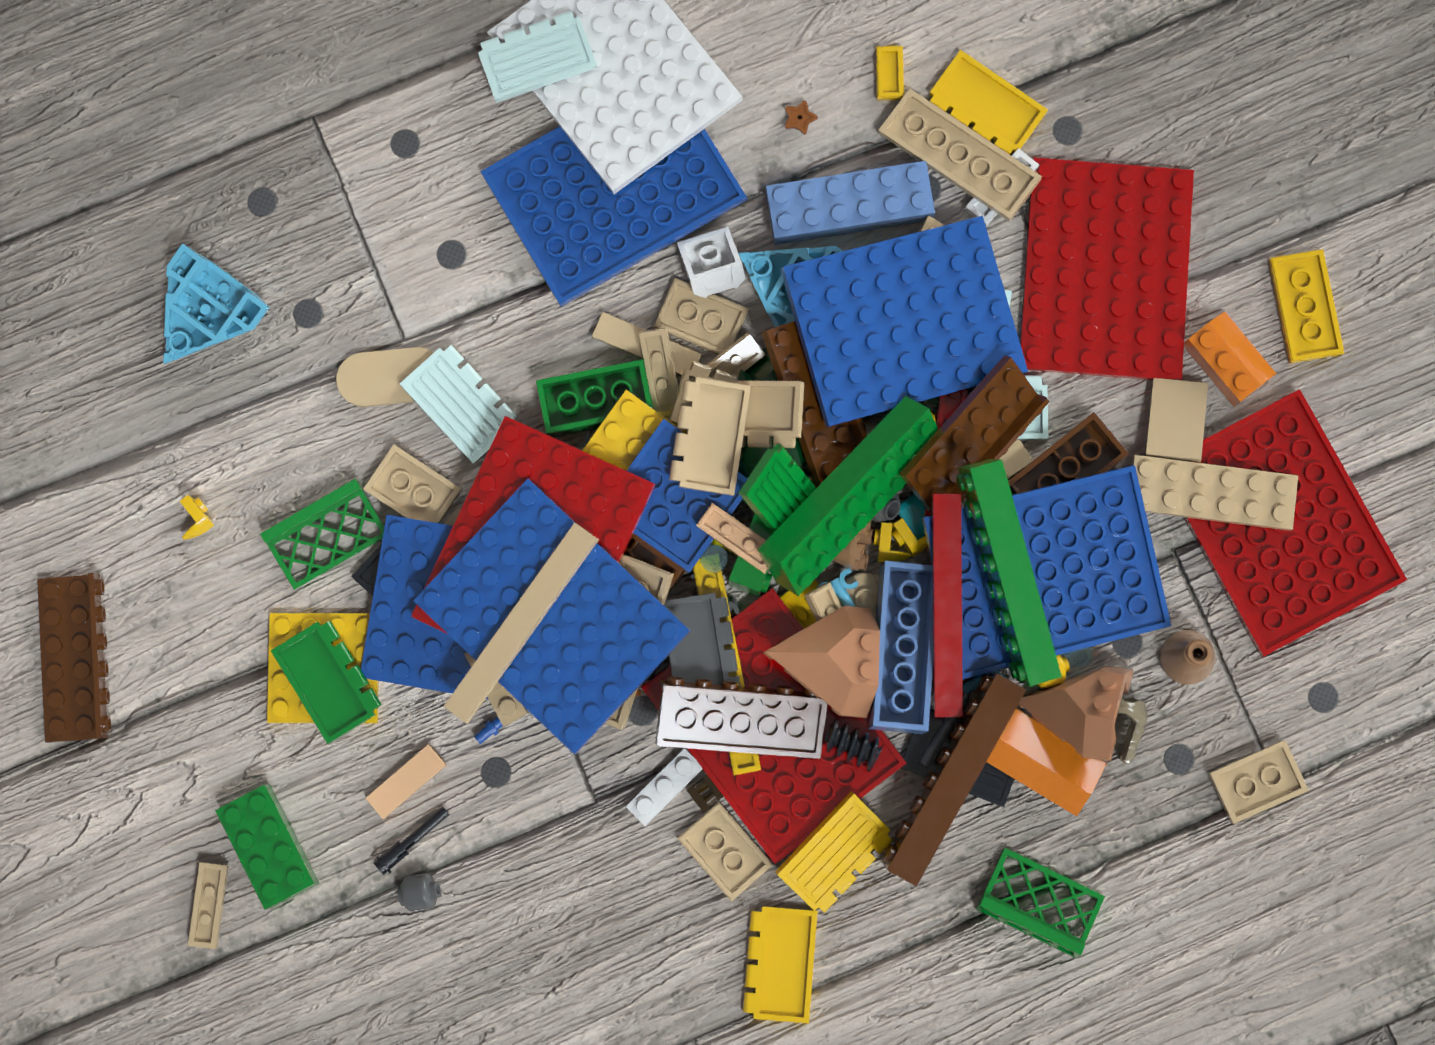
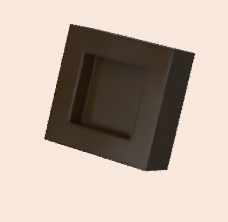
M708 775L686 790L702 812L724 797Z

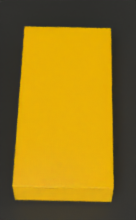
M876 46L877 101L901 100L904 97L903 46Z

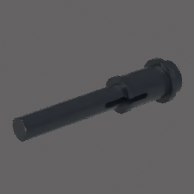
M444 807L440 808L401 843L397 841L382 856L379 857L377 855V860L373 864L383 875L387 872L390 874L392 872L390 869L405 856L409 855L408 850L450 814Z

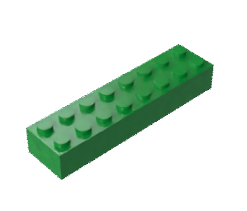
M905 396L758 548V552L776 583L799 596L830 565L833 559L848 546L853 538L867 526L873 517L885 507L893 496L904 487L906 482L900 476V472L939 430L929 408Z
M987 459L959 467V475H956L957 484L960 491H964L967 501L964 502V509L967 517L972 518L974 528L971 529L972 538L976 545L979 544L982 555L979 556V563L982 571L987 572L989 582L986 583L989 597L991 599L994 598L997 608L993 610L996 623L1002 626L1004 633L1001 636V642L1005 652L1009 651L1011 662L1008 663L1010 674L1013 679L1016 678L1017 682L1027 686H1034L1062 677L1003 461L1002 459Z

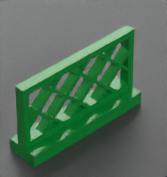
M356 478L260 533L295 590L383 539L384 525ZM357 496H360L365 504L362 516L347 512L349 501ZM345 504L344 511L336 510ZM367 509L373 519L366 517ZM330 512L343 514L339 530L323 526L326 514ZM346 516L361 519L357 535L342 531ZM321 518L320 525L313 524L314 521ZM364 520L376 523L381 534L372 539L361 536ZM306 526L319 528L315 544L299 540L302 528ZM322 529L338 533L334 549L318 545ZM298 531L296 539L289 537ZM341 534L356 538L354 549L350 552L337 550ZM283 539L295 542L292 556L280 555L275 544ZM360 539L367 541L362 545L358 546ZM298 543L314 547L310 562L295 559ZM317 548L333 552L331 561L326 566L313 563ZM336 553L343 554V556L334 560ZM283 559L290 561L289 567H287ZM293 562L309 565L306 577L296 582L291 574ZM312 567L320 568L311 574Z
M1004 848L975 910L1076 959L1083 953L1086 946L1084 944L1105 896ZM1009 857L1017 861L1021 872L1007 876L1003 866L1006 858ZM1024 865L1030 867V869L1025 870ZM1036 870L1042 873L1046 884L1032 889L1027 873ZM1001 872L1003 878L997 880L998 875ZM1022 875L1028 890L1014 895L1009 880ZM1049 877L1056 881L1050 882ZM1005 882L1010 897L1000 900L990 895L995 884ZM1058 883L1067 885L1071 896L1057 901L1052 885ZM1048 888L1053 903L1039 907L1034 892ZM1074 889L1081 893L1075 894ZM1029 894L1035 909L1025 912L1019 909L1016 898ZM1087 895L1095 899L1096 902L1093 909L1082 913L1077 898ZM1009 900H1011L1013 906L1010 905V904H1008V903H1006V902L1009 901ZM1073 900L1078 915L1064 919L1059 904ZM1055 906L1060 921L1049 924L1044 921L1041 910ZM1036 912L1038 918L1035 917V916H1033V915H1031V914H1033V913ZM1090 915L1086 923L1084 916ZM1080 918L1084 929L1080 938L1070 934L1067 922ZM1062 925L1063 930L1057 928L1056 926Z

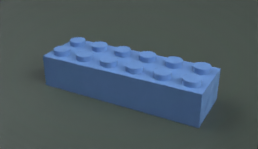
M926 161L766 186V200L774 245L920 223L927 216L934 218L935 215Z
M884 561L879 568L876 623L880 630L879 686L869 711L868 729L924 734L929 729L933 671L932 565Z

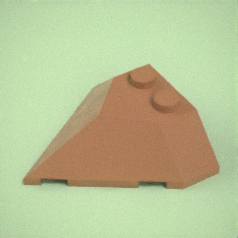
M843 606L763 652L771 660L774 659L785 668L784 671L813 695L829 704L832 710L839 716L867 718L879 686L880 630L870 608Z
M1104 666L1065 680L1061 684L1026 694L1022 697L1018 706L1028 710L1035 720L1060 740L1068 742L1083 758L1111 761L1116 742L1115 721L1122 695L1128 694L1134 672L1133 669Z

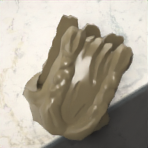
M1134 697L1128 699L1121 698L1118 713L1125 714L1130 718V724L1119 755V759L1126 764H1130L1135 757L1134 751L1142 739L1143 727L1147 723L1145 703Z

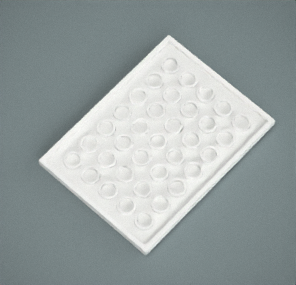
M531 0L487 32L490 39L498 36L500 44L505 43L503 34L520 28H524L526 35L531 34L529 25L549 19L551 26L556 25L554 16L572 11L574 18H580L597 68L535 89L532 92L613 194H616L743 101L742 95L664 0Z

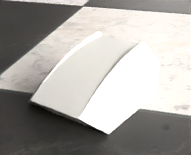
M728 227L677 242L694 295L706 298L709 295L731 288L737 289L745 280L743 265Z

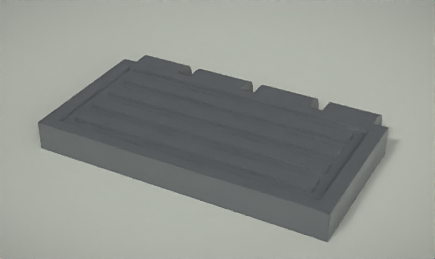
M715 593L665 601L664 606L691 631L668 655L671 675L684 678V682L695 683V679L711 680L712 684L722 685L723 681H732L739 683L741 687L739 676L729 678L728 672L738 671L735 649L724 650V645L734 643L730 621L720 623L719 620L720 617L729 616L727 598H716Z

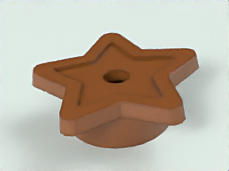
M803 101L797 107H785L789 117L785 124V129L794 128L803 135H806L809 124L818 119L817 115L808 111L807 101ZM799 115L802 116L801 120L797 118Z

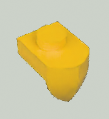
M187 495L179 501L196 522L181 537L183 540L200 536L214 526L211 519L205 513L209 509L199 497L194 499Z
M903 518L892 525L893 532L891 535L899 547L903 545L912 557L923 552L928 546L926 536L917 540Z
M881 522V529H875L874 545L879 546L878 562H898L911 557L909 553L890 551L892 523Z

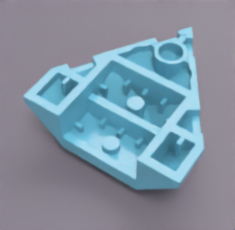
M184 244L180 246L167 265L168 292L166 293L164 329L166 349L163 364L254 330L270 308L248 287L215 263Z
M837 246L738 254L774 327H778L795 321L780 268L844 250Z

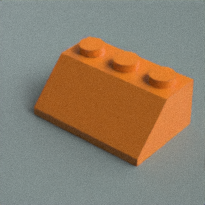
M1225 311L1198 330L1184 343V348L1233 407L1237 406L1277 374Z

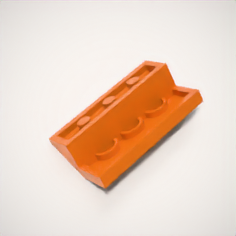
M1018 708L1014 711L987 760V763L1076 817L1092 794L1107 765V762L1104 760L1083 758L1068 742L1060 740L1037 720Z

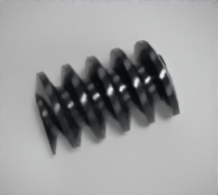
M835 718L822 745L827 743L826 752L829 753L834 748H837L836 757L838 758L846 752V762L849 763L856 757V766L860 767L864 762H867L866 771L870 772L883 748V745L879 747V738L875 737L869 742V733L867 732L859 738V728L856 727L849 733V724L845 723L841 728H838L839 719Z

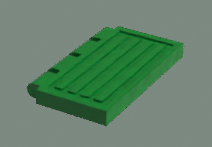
M777 444L773 449H767L739 491V495L773 534L812 494L816 487L782 444Z
M317 621L272 649L271 653L329 745L376 716L374 710L382 704L372 688L362 693L361 689L366 687L369 682L359 666L356 665L349 670L346 667L354 662L355 659L345 643L341 642L333 646L332 643L338 640L340 635L332 622L328 621L321 625Z

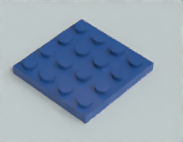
M663 419L626 470L655 484V488L635 528L634 534L690 573L714 539L696 525L712 503L731 516L743 499L739 495V491L748 478L738 472L734 496L678 487L679 482L669 480L672 460L683 461V457L673 455L676 433H685Z

